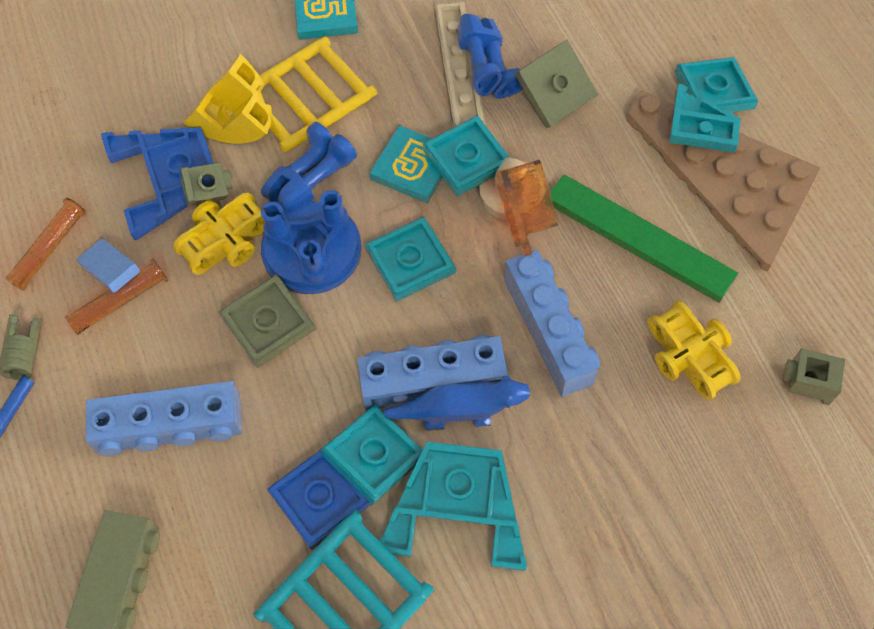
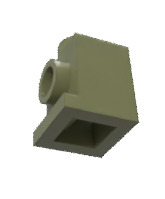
M221 162L191 168L185 167L181 168L179 172L186 207L209 200H224L228 196L227 190L233 188L230 172L228 169L222 170ZM209 176L213 179L214 185L212 187H205L201 179Z
M801 348L793 360H787L784 367L783 380L789 381L788 392L822 400L823 404L830 405L842 390L845 359Z

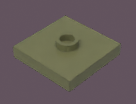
M568 39L514 73L546 128L552 127L598 95Z
M277 274L218 311L222 320L257 368L316 330L314 323Z

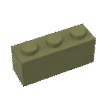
M104 510L65 626L66 628H133L136 619L134 606L137 596L146 587L148 580L146 567L150 555L155 554L160 541L159 528L149 518Z

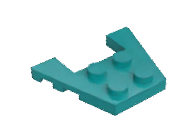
M426 442L406 484L397 507H395L390 517V522L379 541L393 555L411 557L417 517L495 526L491 567L526 571L527 563L502 450Z

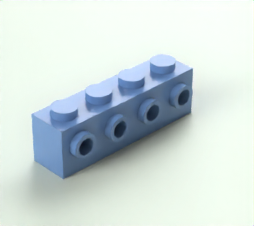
M538 249L507 260L505 262L504 281L561 397L594 385L600 367V360L593 347L588 348L583 338L585 334L580 320L577 317H572L568 309L569 300L563 288H557L553 280L554 271L550 262L547 259L543 260Z
M479 335L470 341L457 343L452 340H446L437 343L436 346L424 348L408 346L401 349V351L391 353L374 351L366 354L365 357L357 358L366 411L374 404L379 409L403 405L419 397L427 390L441 385L498 383L502 381L503 376H508L500 336Z
M233 381L86 400V442L96 453L104 456L118 455L122 450L135 448L140 451H152L157 449L159 445L165 444L189 446L194 444L196 440L203 439L227 441L234 435L242 434L240 393Z

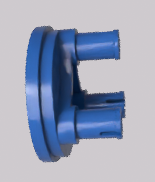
M326 191L321 195L320 202H307L291 212L283 210L282 206L277 202H268L262 207L264 211L261 210V216L265 222L263 227L264 236L261 243L263 264L269 276L273 277L277 274L291 292L319 294L330 291L344 283L354 273L359 264L362 252L359 230L354 221L348 216L342 204L341 194L338 196L339 193L337 191Z

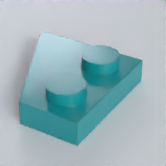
M678 84L675 93L669 143L735 153L738 146L741 118L728 110L720 109L716 103L707 98L700 101L687 93L688 87Z

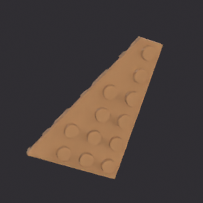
M641 90L627 114V122L643 135V139L649 146L652 144L665 157L664 162L680 180L686 182L688 189L695 196L699 195L711 208L710 213L727 232L734 235L736 242L743 249L746 247L761 263L759 267L768 272L820 167L742 133H739L738 146L735 153L669 143L674 104Z

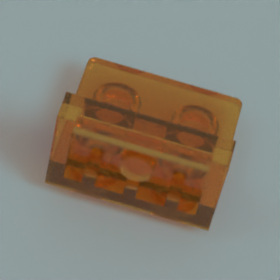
M540 159L500 171L503 183L497 184L515 247L523 246L525 256L532 254L527 237L528 234L558 226Z

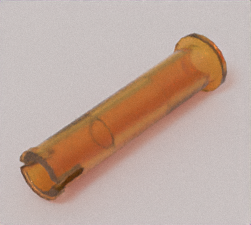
M67 197L63 199L64 205L11 272L5 276L8 282L13 281L11 283L13 286L24 291L28 283L81 216L85 217L87 215L86 210L74 200Z
M154 258L150 260L151 264L141 269L135 277L116 293L108 290L69 316H65L75 333L80 335L81 332L163 280L165 282L169 281Z

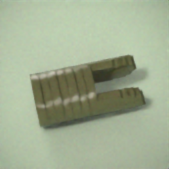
M9 314L0 356L1 376L13 380H20L21 376L29 379L32 376L42 319L33 318L29 326L30 335L27 337L15 335L19 326L18 315Z

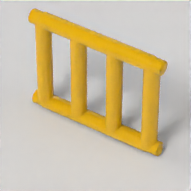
M326 36L314 41L259 75L264 83V87L270 84L306 125L295 133L290 134L272 114L269 129L280 141L279 146L284 153L308 140L306 130L313 122H319L327 128L378 94L374 86L367 87L330 47L331 43ZM320 53L357 94L342 102L306 64V61ZM295 68L331 110L316 118L280 77Z

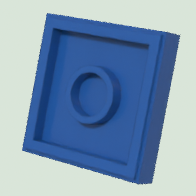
M321 449L267 488L272 498L311 550L316 548L353 510L362 513L372 505L321 455Z

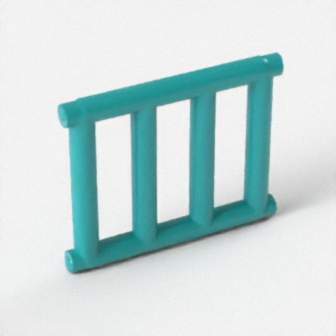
M353 510L263 601L253 615L262 623L267 621L274 629H296L278 610L296 592L329 629H352L307 581L322 563L382 624L378 629H400L435 590L431 584L425 581L421 584L361 523L363 521L361 514L357 510ZM350 535L408 592L409 596L394 612L334 552Z

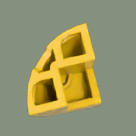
M240 54L203 95L183 123L189 128L201 127L205 137L219 142L245 144L261 139L267 135L272 118L271 105L265 104L261 93L264 87L263 81L253 66Z

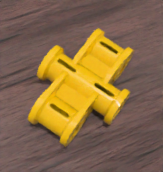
M243 193L221 209L213 200L201 203L192 214V220L196 226L176 239L173 250L178 255L184 256L189 262V269L195 275L209 271L226 257L232 267L243 265L255 252V247L250 241L264 233L263 227L265 222L261 216V209L256 204V198L251 193Z
M678 300L671 304V309L659 316L652 315L647 319L651 334L666 351H660L654 357L658 369L666 379L674 381L679 378V373L683 371L696 391L708 401L715 398L716 392L728 384L735 385L740 382L741 376L737 366L721 349H725L732 344L731 335L721 321L712 319L707 322V327L703 328L689 307Z

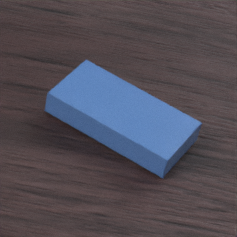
M103 238L76 259L83 269L113 293H116L140 272V269L133 261Z

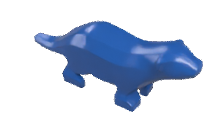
M503 376L502 381L498 383L446 384L429 389L408 403L386 408L384 415L386 418L423 420L427 431L443 430L445 423L473 420L475 427L491 426V416L499 413L504 408L519 405L528 399L530 389L528 384L514 381L508 376Z

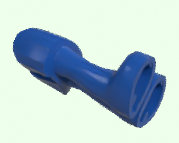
M463 14L458 24V42L460 49L470 52L473 70L472 84L475 91L481 96H487L492 92L496 99L510 97L519 93L523 87L514 73L520 69L507 70L505 68L500 49L503 38L495 21L490 18H482L480 20L478 16Z
M313 122L306 130L310 144L307 151L289 166H279L261 189L263 197L271 202H278L287 212H291L315 199L311 190L339 169L348 166L357 157L354 147L344 136L336 134L332 137L329 131L319 122Z

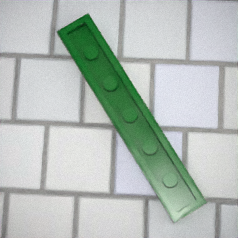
M565 174L546 197L545 203L718 303L721 302L738 275V272Z

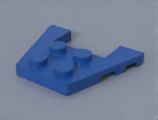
M201 127L160 129L158 134H142L141 131H129L128 135L115 136L113 132L101 134L111 163L143 153L157 199L124 210L130 234L134 241L187 208L179 177L181 168L214 164ZM209 176L201 179L205 187H212L214 185L213 179Z

